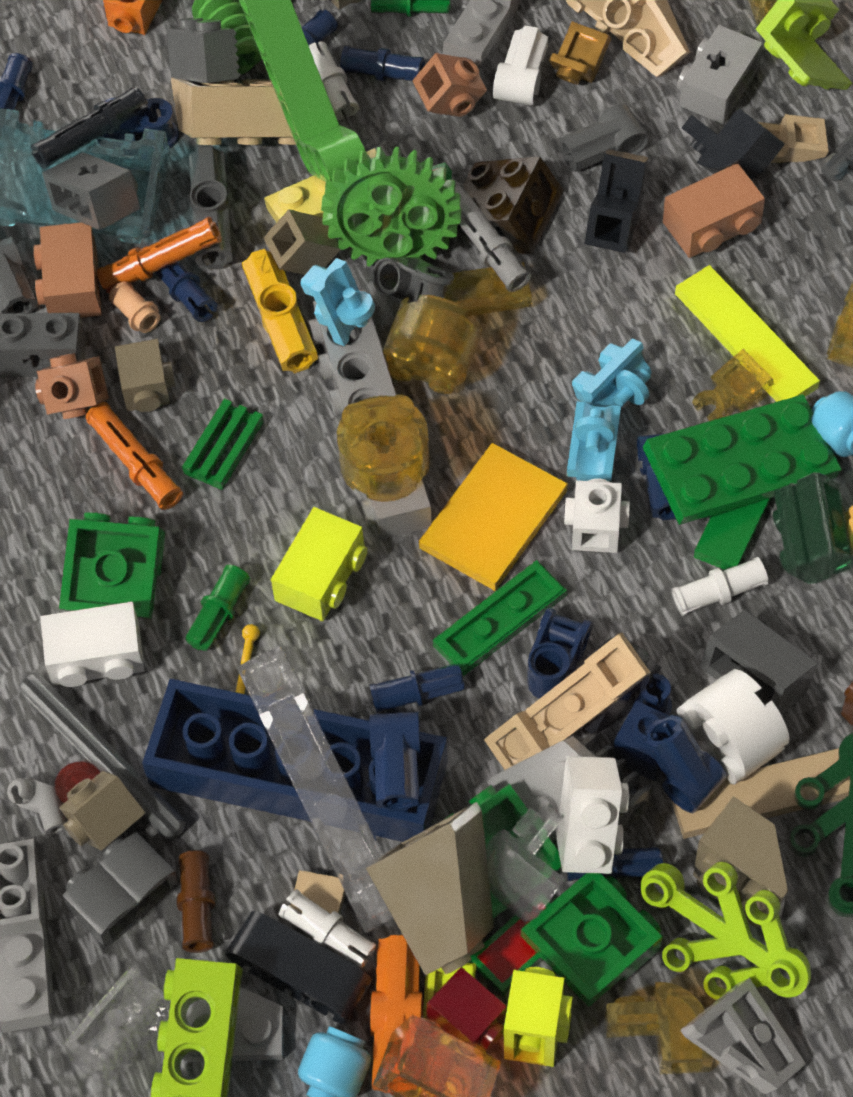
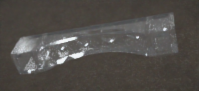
M279 645L237 666L236 668L364 932L370 934L394 922L393 916L366 870L368 866L383 856L384 852L336 759L287 652Z

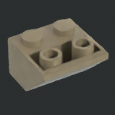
M733 796L699 840L693 877L698 879L696 881L697 885L704 893L714 899H718L717 896L710 894L704 887L703 876L717 862L730 864L738 875L736 887L747 922L756 928H761V925L755 924L748 918L745 911L746 902L756 892L768 890L775 894L780 902L778 914L781 919L788 893L775 824ZM714 873L716 881L726 886L725 878L719 873ZM757 901L758 909L765 914H769L767 905Z

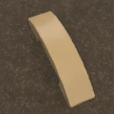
M619 633L584 660L585 664L526 710L514 715L484 739L504 770L570 738L616 703L650 673L623 633Z

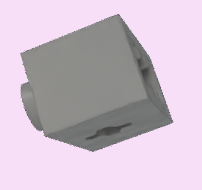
M718 25L710 39L704 38L701 41L693 65L691 67L685 66L677 82V89L681 90L679 106L724 124L760 68L763 43Z

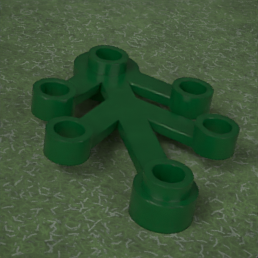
M853 733L847 735L841 742L838 750L839 760L817 777H807L800 780L796 785L794 797L796 803L801 808L806 810L816 809L823 802L824 794L850 777L849 795L810 825L800 824L792 830L789 840L790 848L795 854L807 857L816 852L821 841L845 824L840 878H837L830 886L828 903L836 914L847 918L853 917V902L844 901L839 891L844 887L853 888ZM805 787H813L817 790L819 796L815 800L809 801L801 796L800 791ZM801 833H807L813 838L814 843L810 847L804 848L796 843L795 837Z

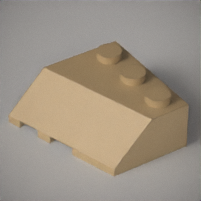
M171 78L178 129L186 135L196 138V144L221 145V138L237 137V144L260 145L262 144V137H278V144L296 145L270 79H244L242 83L227 80L202 83V86H197L185 79Z

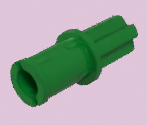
M371 0L372 13H407V17H411L412 12L448 13L451 8V0Z
M230 564L226 565L210 595L204 596L200 601L202 609L186 635V642L192 648L198 651H208L226 620L233 619L235 615L233 608L251 579L248 573L241 568Z

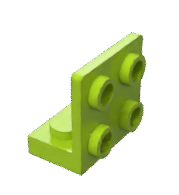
M778 0L756 28L757 32L766 41L764 43L765 48L773 56L782 59L790 68L788 71L789 75L802 86H820L827 90L830 88L847 90L851 86L852 82L815 42L818 37L822 36L829 29L831 20L839 11V8L831 0Z

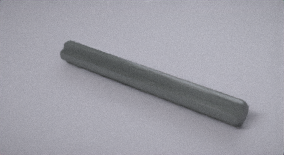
M31 673L20 683L19 687L24 697L99 773L105 771L118 776L145 811L143 817L166 841H173L186 829L184 818L39 673Z

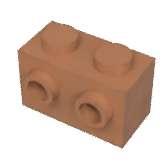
M735 164L666 196L663 224L686 255L691 258L702 252H711L718 248L722 242L739 234L746 235L755 230L762 223L765 198L741 166Z
M82 222L40 227L41 244L34 245L33 247L36 269L42 270V279L35 280L38 305H46L48 313H79L80 318L101 316L100 285L97 276L98 254L93 228Z

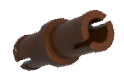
M198 850L187 851L179 856L181 893L177 895L176 903L177 909L182 912V949L190 953L206 952L211 950L214 945L211 910L216 906L215 894L210 891V857L207 852Z

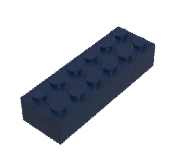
M169 679L142 765L148 783L155 788L403 842L431 827L448 763L447 737L420 732L421 755L417 756L419 805L411 807L407 811L390 812L387 809L378 808L376 803L375 758L371 757L370 721Z

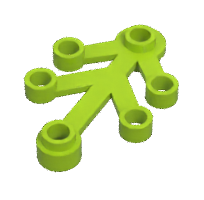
M717 862L703 876L704 887L710 894L718 897L724 918L684 891L683 875L673 865L667 863L657 864L643 876L641 880V893L648 904L660 908L670 906L714 936L713 938L693 941L685 938H676L671 941L662 952L663 962L670 970L682 972L696 961L742 955L757 965L733 971L726 966L715 967L705 977L703 982L704 989L711 998L718 1000L736 984L748 978L751 979L755 987L767 986L775 994L788 998L800 995L808 987L811 980L810 963L801 951L788 946L778 914L780 902L775 894L768 890H760L745 905L748 918L762 927L766 942L765 946L752 937L736 887L738 875L730 864ZM714 873H719L725 878L726 886L716 881ZM654 883L662 887L664 895L655 888ZM757 901L767 905L769 914H765L758 909ZM674 949H678L684 954L685 961L675 956ZM778 968L786 970L790 979L785 978ZM715 977L721 978L725 982L727 989L719 987L715 982Z

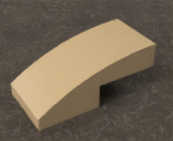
M785 114L780 124L758 122L785 143L771 163L811 161L824 158L829 152L825 119Z

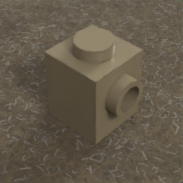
M288 209L263 237L279 269L305 275L313 265L325 268L341 249L338 247L335 238L329 239V226L323 225L322 217Z
M158 339L114 346L127 412L133 410L150 412L156 410L160 405L170 404L168 388L176 387L171 361L163 362Z
M102 771L92 780L88 778L75 785L67 794L69 800L59 807L68 819L63 826L74 841L81 847L87 843L101 851L145 814V811L118 776Z

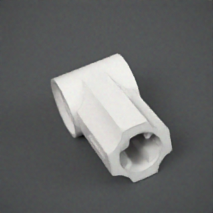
M524 26L522 29L514 31L505 63L500 62L497 67L493 85L494 99L530 106L535 105L536 101L533 100V95H538L541 67L548 48V36L541 33L539 28Z

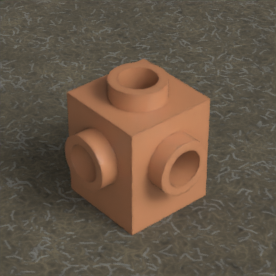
M435 53L412 80L428 112L462 117L469 113L487 91L479 75V69L471 59Z
M75 353L50 358L51 366L37 371L36 394L39 402L45 405L47 415L62 412L63 419L83 416L87 414L89 406L98 405L109 399L99 356L77 361Z

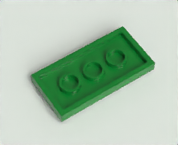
M804 394L647 439L642 447L679 525L836 478L841 472V468L830 446L812 424L813 412Z

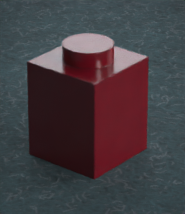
M461 967L427 1002L426 1019L472 1058L481 1047L489 1051L503 1036V1023L505 1022L507 1006Z

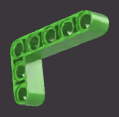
M239 0L306 169L311 175L325 182L332 181L335 168L344 171V161L346 158L358 164L360 151L365 153L366 151L357 133L339 125L291 0Z

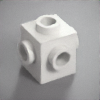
M605 479L576 481L575 498L566 497L564 525H573L572 550L617 553L619 528H628L630 501H621L622 483H610Z

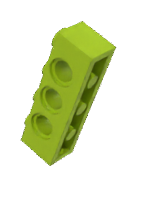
M176 958L175 970H167L164 982V1000L171 1001L168 1021H161L157 1040L158 1051L164 1052L162 1073L155 1072L151 1097H228L243 968L238 964ZM206 1000L211 1008L208 1022L198 1028L191 1027L187 1021L189 1006L195 1001ZM199 1051L205 1061L204 1070L197 1078L187 1080L181 1073V1061L187 1053Z

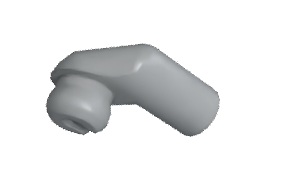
M27 777L16 778L10 782L7 789L9 800L21 808L40 814L46 835L51 836L66 831L63 824L67 821L65 815L59 809L62 804L55 787Z

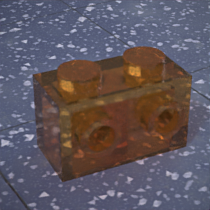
M412 1015L392 1032L373 1085L395 1097H490L501 1061L486 1054L481 1046L462 1041L448 1034L436 1022Z

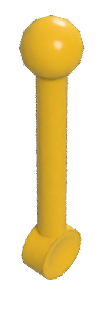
M253 624L246 625L242 630L245 643L236 693H245L253 644L260 636L259 628Z

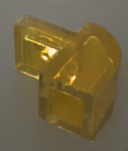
M655 982L653 1001L645 1002V999L640 996H625L616 999L615 1003L606 1004V1038L656 1035L660 1075L711 1071L713 1057L684 1037L680 1031L705 1010L699 1000L686 989L672 983Z

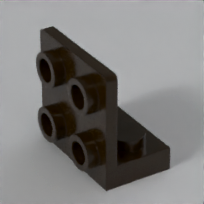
M540 156L476 162L469 170L463 184L465 191L484 213L491 225L499 227L516 251L521 254H533L564 192V189ZM457 224V229H462L461 226Z

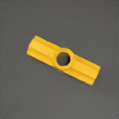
M262 249L252 252L247 260L242 262V268L261 314L263 327L269 334L282 370L292 371L293 373L307 370L313 362L318 360V355L298 307L296 292L289 285L284 270L279 269L270 251Z

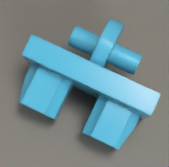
M336 258L328 268L313 265L301 279L300 284L305 294L313 296L317 303L314 314L318 323L328 327L334 343L345 346L349 342V336L356 326L362 328L368 324V319L375 311L374 301L369 293L359 291L346 261Z
M632 338L624 347L610 343L600 353L598 361L601 370L596 375L588 371H582L572 381L576 398L597 407L612 405L622 407L627 401L636 405H642L649 398V390L645 383L651 378L650 375L652 374L642 355V350L644 349L642 342Z
M577 401L567 466L568 477H576L578 481H588L591 479L612 480L621 406L597 407Z

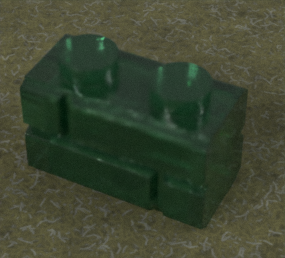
M813 472L797 480L796 484L790 483L774 491L777 509L773 511L772 516L776 528L782 535L784 549L780 551V561L788 574L807 584H815L830 578L831 574H839L853 568V552L840 484L821 473Z

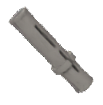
M456 182L455 193H460L461 221L459 225L480 251V260L485 266L493 268L505 284L506 289L511 292L520 290L529 282L531 278L530 272L524 268L512 252L513 246L508 238L501 237L484 213L465 191L464 186Z

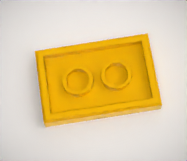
M491 443L421 537L419 548L496 591L566 494L568 484Z

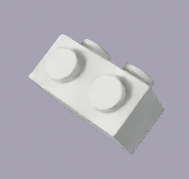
M133 602L40 616L45 667L53 686L75 687L84 684L87 680L106 677L120 680L130 677L133 673L145 671L139 621Z
M566 756L556 838L562 872L611 874L614 854L622 853L623 827L618 825L619 813H627L629 787L627 783H621L615 758Z

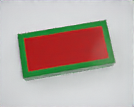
M541 893L484 942L485 946L481 950L470 956L471 961L469 963H475L476 970L501 996L506 994L511 988L513 970L525 971L526 968L536 967L543 961L539 954L521 937V929L550 905L549 901Z

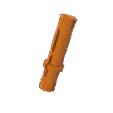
M207 217L142 249L135 247L129 250L128 255L122 259L98 268L97 276L103 289H106V292L110 294L111 290L120 282L127 281L132 283L139 279L146 281L152 278L153 273L159 271V269L174 264L204 248L220 243L222 241L221 233L215 221L211 217Z
M107 402L92 406L85 416L86 422L96 430L109 448L128 468L130 479L137 486H143L157 502L161 510L174 507L181 500L183 492L163 470V462L156 454H149L134 434L112 411Z

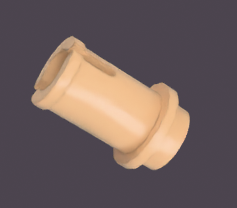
M127 281L120 282L111 290L109 294L110 302L129 319V326L134 331L147 333L158 325L160 321L158 306L152 301H146L134 289L131 283Z

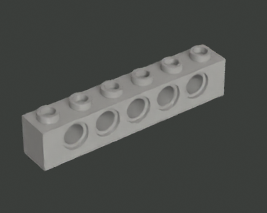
M313 301L314 312H315V307H316L317 303H316V301ZM315 316V319L308 320L310 334L314 346L322 344L325 353L318 355L324 381L333 380L335 389L329 391L333 413L335 416L343 415L346 424L339 427L344 450L346 453L354 451L356 462L350 463L355 487L356 489L364 488L367 495V500L361 501L367 527L375 525L380 540L429 528L432 524L431 506L372 316L368 319V324L365 327L358 328L356 326L349 336V342L351 343L345 346L334 343L328 327L319 324ZM354 377H362L360 380H350ZM367 412L374 413L371 416H361V414ZM378 448L385 449V451L381 453L370 452ZM387 485L397 486V488L393 490L381 489L382 487Z

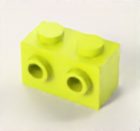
M313 507L271 578L274 600L320 621H324L331 607L336 609L341 604L346 593V581L351 572H358L365 561L368 549L364 546L362 527Z
M529 967L525 971L513 970L504 1024V1059L554 1067L557 1043L568 1042L573 997L564 995L563 977H556L553 971L541 967Z

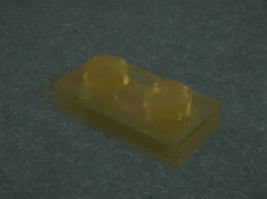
M487 267L452 273L454 281L451 285L447 286L443 301L448 320L532 306V295L529 282L518 291H508L493 268Z

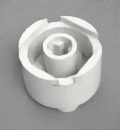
M733 669L721 676L677 708L678 717L684 719L701 750L710 754L720 763L727 775L726 779L734 785L780 754L785 749L784 746L789 743L788 729L773 701L764 705L755 694V692L761 689L759 684L749 675L738 669Z

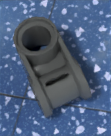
M385 257L375 264L372 280L376 291L380 295L404 306L409 312L417 316L439 320L444 317L445 310L442 308L447 286L453 283L454 275L444 269L434 267L420 258Z

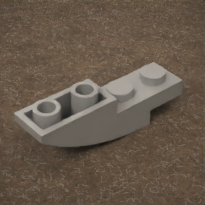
M470 0L445 39L443 54L471 59L476 65L481 66L488 54L495 55L521 0Z
M34 838L0 844V1027L2 1032L6 1033L53 1024L50 992H53L43 891Z

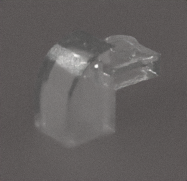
M550 803L538 809L537 812L529 808L512 829L518 835L517 838L503 829L493 835L486 849L490 890L504 906L524 922L536 919L566 880L535 855L564 817Z

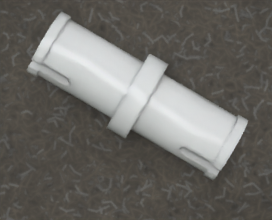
M320 41L318 43L321 52H319L316 43H312L309 45L337 120L344 119L341 112L342 109L347 118L355 115L359 110V105L354 100L346 84V73L342 68L337 67L325 42Z
M756 557L751 561L721 571L719 568L709 571V576L672 588V595L680 614L684 616L689 612L716 602L724 605L731 602L732 596L759 586L768 585V576L759 557Z
M298 889L289 895L286 900L302 910V913L290 905L283 904L279 911L281 918H285L311 936L315 943L328 948L359 968L363 969L369 960L353 950V947L366 956H373L377 944L370 942L342 922V915L336 911L330 914L301 894Z

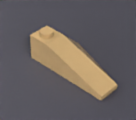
M566 0L567 4L577 13H581L584 10L597 21L595 27L599 31L606 34L610 31L623 42V50L656 77L663 76L690 53L668 0Z

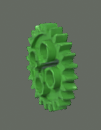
M377 147L376 157L370 158L367 153L360 151L358 164L346 158L344 161V171L335 168L332 181H326L321 211H323L322 223L329 226V239L339 238L338 247L341 250L351 247L352 260L359 258L362 254L367 256L366 264L369 267L376 259L380 260L385 257H416L423 259V254H426L428 257L436 259L438 247L446 250L449 248V237L457 236V224H460L461 195L460 193H455L456 182L455 180H446L445 167L432 171L433 158L429 157L422 163L418 162L416 150H413L407 158L401 157L399 147L394 148L392 156H386L383 149Z

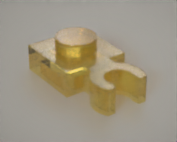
M742 349L710 376L716 388L698 393L694 397L692 404L697 411L706 405H715L716 409L707 416V420L712 421L726 417L727 409L731 405H734L740 412H743L772 387L774 381Z

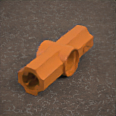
M390 935L387 938L378 939L376 991H372L370 1032L371 1036H374L372 1089L384 1093H406L416 1091L418 1069L417 1042L422 1032L423 992H419L420 965L404 936Z

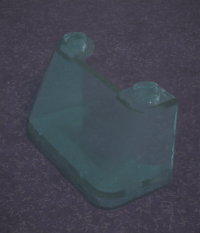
M0 108V225L14 226L16 222L40 226L79 223L75 219L53 211L42 172L84 152L130 170L138 184L137 197L141 208L101 230L93 228V232L116 236L118 240L131 244L141 243L143 238L150 237L170 159L165 131L144 128L143 138L139 141H135L134 134L125 133L124 140L98 137L84 147L58 160L47 169H43L35 161L31 153L33 150L30 149V146L56 131L45 130L41 121H34L32 128L30 125L18 121L19 111Z

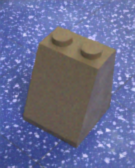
M475 802L394 846L366 868L425 975L439 968H442L444 973L448 974L471 961L470 956L485 946L482 939L494 928L482 810L478 803Z

